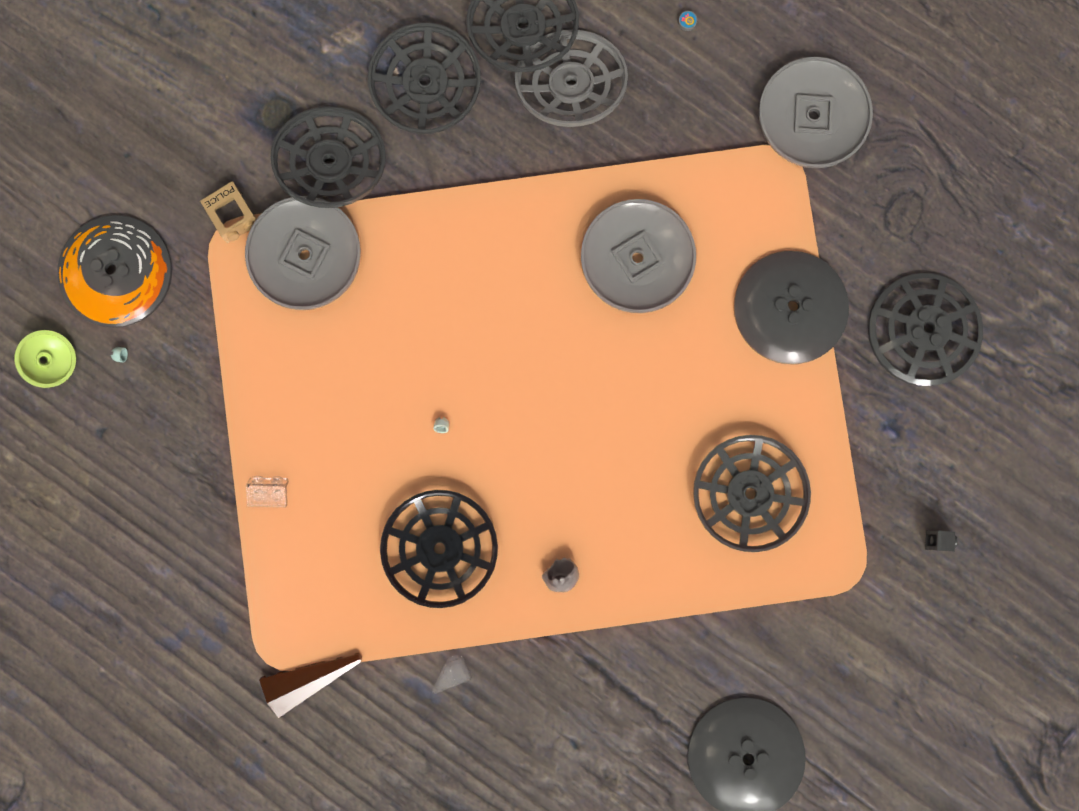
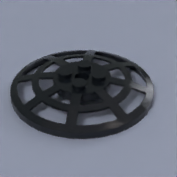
M432 490L412 496L395 509L382 533L380 555L388 580L402 596L421 606L447 608L466 602L483 589L495 569L498 556V542L493 523L487 513L476 502L460 493L449 490ZM433 496L452 497L453 501L450 509L432 508L426 510L421 499ZM463 501L473 507L482 516L485 523L474 527L467 517L457 512L460 502ZM414 503L419 514L409 521L403 531L393 528L392 526L398 516ZM438 513L448 514L445 525L435 526L429 515ZM455 517L464 522L469 531L459 535L452 529ZM422 519L426 530L420 537L410 534L409 532L412 527ZM487 530L490 532L492 541V557L490 562L479 559L481 545L478 534ZM389 535L400 538L399 555L401 563L391 568L387 555ZM472 537L475 544L474 556L463 553V542ZM406 541L417 544V555L408 560L405 553ZM437 543L445 545V552L443 554L435 552L434 547ZM460 560L470 563L471 565L468 570L458 578L454 567ZM421 562L428 569L425 580L417 576L411 569V566ZM476 566L486 569L487 572L481 582L465 595L461 583L471 576ZM405 570L412 580L422 585L418 597L403 588L394 574ZM445 571L451 581L443 584L432 583L436 572ZM454 587L458 597L457 599L444 602L425 600L429 589L444 590Z

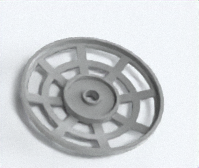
M573 29L562 30L558 40L561 45L567 46V40L571 38ZM578 30L577 40H585L596 44L591 53L582 50H569L562 57L563 63L552 69L548 66L541 70H536L533 74L532 85H521L522 72H515L516 91L523 106L538 119L563 127L592 124L609 115L623 99L628 82V71L624 57L610 41L595 33ZM556 32L547 34L545 37L552 40ZM540 42L531 45V54H534L545 45ZM603 48L614 57L620 69L612 72L608 71L605 64L598 58ZM560 52L549 55L543 61L538 58L532 59L533 64L538 65L549 61ZM570 56L586 58V61L583 64L571 62ZM519 60L517 67H525V60ZM595 63L603 75L593 77L589 68ZM542 71L549 75V84L538 85V79ZM622 76L621 91L617 100L606 98L610 91L611 79ZM573 80L576 84L568 85L567 82ZM605 82V88L601 96L592 92L594 84ZM523 92H534L536 99L544 109L540 113L534 110L525 100ZM540 92H551L555 99L548 104L542 98ZM587 98L595 101L591 106L581 110L579 102ZM561 102L572 104L573 111H564L557 109ZM601 104L609 106L601 114L589 119H583V114L593 111ZM553 112L563 116H575L576 121H561L547 116Z

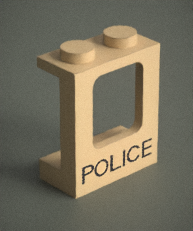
M233 181L200 201L220 236L227 243L237 240L240 235L250 231L257 220ZM235 200L243 212L244 218L225 228L216 210Z

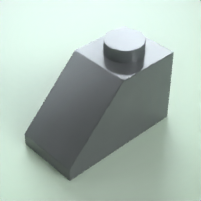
M926 530L925 550L955 552L958 542L955 532Z

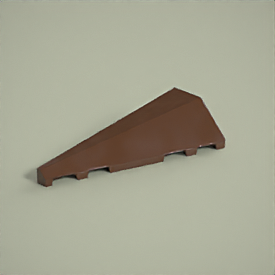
M355 653L354 656L339 657L329 662L323 661L298 667L293 671L278 672L276 675L269 677L262 676L259 681L266 702L277 717L280 718L360 663L362 656L359 653Z

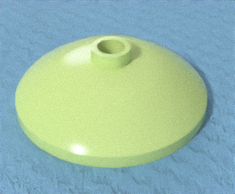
M40 330L30 333L20 341L15 350L14 362L19 375L26 382L36 387L51 388L64 383L72 375L76 365V354L72 344L63 335L54 331ZM41 357H45L47 359V362L45 364L40 362Z

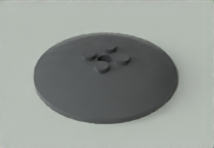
M782 251L762 258L745 273L736 290L734 315L742 337L755 352L777 363L802 364L826 354L839 341L847 325L849 301L842 280L826 262L808 253ZM790 301H795L798 304L796 311L789 309L788 303Z
M751 697L729 699L707 711L698 721L692 732L687 753L688 767L694 785L702 797L720 811H776L786 804L797 791L803 778L806 762L801 734L791 718L777 706ZM745 754L753 755V761L750 764L743 763V756Z

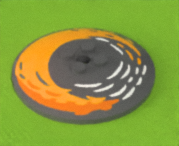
M121 215L100 217L84 224L66 242L58 263L59 288L68 306L86 321L110 328L133 325L151 315L166 297L172 278L171 257L167 246L158 233L142 221ZM110 265L116 266V271L113 274H108L107 270Z

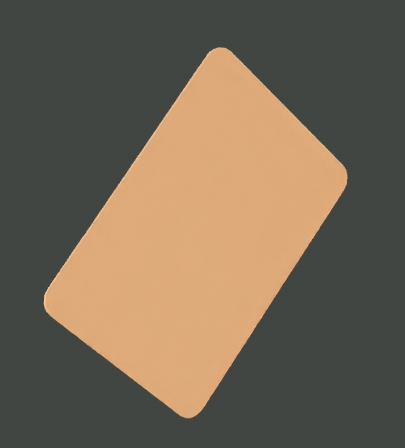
M770 145L363 199L338 207L350 219L358 234L361 248L360 265L352 284L339 298L328 305L311 310H294L282 307L270 301L257 289L249 276L245 261V246L250 231L243 233L237 240L230 241L229 243L220 236L217 230L215 231L209 243L208 264L250 626L256 652L266 664L280 671H293L298 667L323 661L329 662L339 657L354 656L355 653H359L362 656L361 662L834 596L849 591L860 581L867 564V549L834 347L821 357L807 363H777L761 356L746 343L735 320L734 299L736 290L745 273L757 261L770 254L782 251H800L819 258L807 180L803 167L785 160ZM645 199L663 204L683 219L693 236L696 247V265L691 281L685 291L674 302L662 309L648 313H630L618 310L602 301L593 292L585 279L581 265V248L586 231L602 211L621 201ZM254 214V216H255L256 219L261 215V214ZM244 216L228 220L223 225L225 228H228L242 220ZM303 250L300 253V259H307L310 255L309 251ZM635 253L632 259L634 262L640 263L643 261V256ZM790 301L788 307L790 310L796 311L798 304L795 301ZM438 417L441 419L445 417L449 421V431L447 433H437L434 431V422ZM760 435L784 444L800 459L810 481L811 503L803 525L787 542L768 551L743 552L720 543L704 528L694 506V481L702 461L716 446L738 436ZM738 442L727 446L724 450L729 458L739 454L753 453L755 442ZM763 443L761 455L771 458L780 467L790 461L787 455L779 449ZM718 454L712 457L706 465L700 481L712 482L715 472L723 464ZM751 459L739 460L733 464L739 472L750 470ZM759 460L758 472L769 476L776 471L769 464ZM794 467L786 473L791 486V497L803 498L802 480L798 470ZM727 468L720 475L717 484L728 486L733 476ZM780 477L772 482L774 494L785 495L784 484ZM748 488L745 495L748 499H753L756 493L754 489ZM699 489L700 507L705 519L708 520L715 515L711 505L710 491ZM449 490L472 499L487 513L497 535L498 556L495 569L489 581L474 597L453 607L429 608L406 599L391 585L381 562V537L389 517L404 501L425 491ZM716 492V501L721 510L729 504L727 494ZM433 496L421 500L426 510L432 508L450 509L453 498ZM463 501L460 502L457 512L467 517L474 527L485 523L482 516L473 507ZM773 502L767 510L773 519L778 516L784 503ZM414 503L398 516L392 526L393 528L403 531L409 521L419 514ZM790 504L785 517L778 524L785 534L797 521L802 506ZM733 510L725 516L731 523L741 527L742 515ZM438 513L429 516L434 526L445 525L448 514ZM761 515L750 517V529L767 525ZM455 517L452 529L459 535L469 531L464 522ZM419 520L409 533L420 537L426 530L423 520ZM721 521L712 526L713 530L724 539L739 544V532L728 528ZM772 529L760 534H748L747 546L765 545L779 538ZM487 530L478 534L481 545L479 559L490 562L492 557V541L490 532ZM389 535L387 542L390 568L401 563L399 555L400 538ZM473 537L463 542V553L471 556L475 554ZM409 541L405 543L407 560L417 555V544ZM437 543L434 547L435 552L443 554L445 552V545ZM570 558L576 564L579 571V579L576 585L570 591L564 593L551 591L543 581L542 574L552 566L556 559ZM460 560L454 567L457 577L460 578L471 564ZM421 562L411 566L414 573L425 580L428 569ZM476 566L471 576L461 583L465 595L481 582L487 572L486 569ZM405 570L394 574L403 588L418 597L422 585L412 580ZM446 571L436 572L432 583L437 584L451 582ZM454 587L444 590L429 589L425 600L444 602L457 599L458 597Z

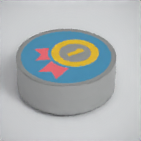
M692 11L682 12L678 19L679 27L684 31L693 30L697 24L696 14Z

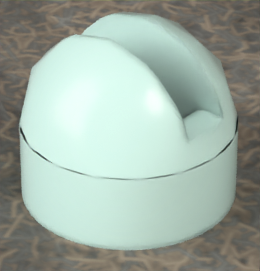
M116 347L112 350L113 355H111V358L114 361L124 363L127 360L128 351L126 348Z
M438 417L434 422V431L437 433H447L449 431V421L445 417L443 419Z

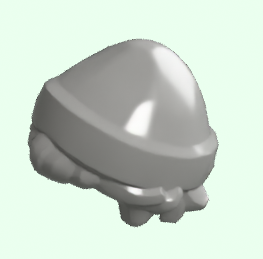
M570 558L556 559L552 566L542 574V579L551 591L568 592L576 585L579 579L578 567Z

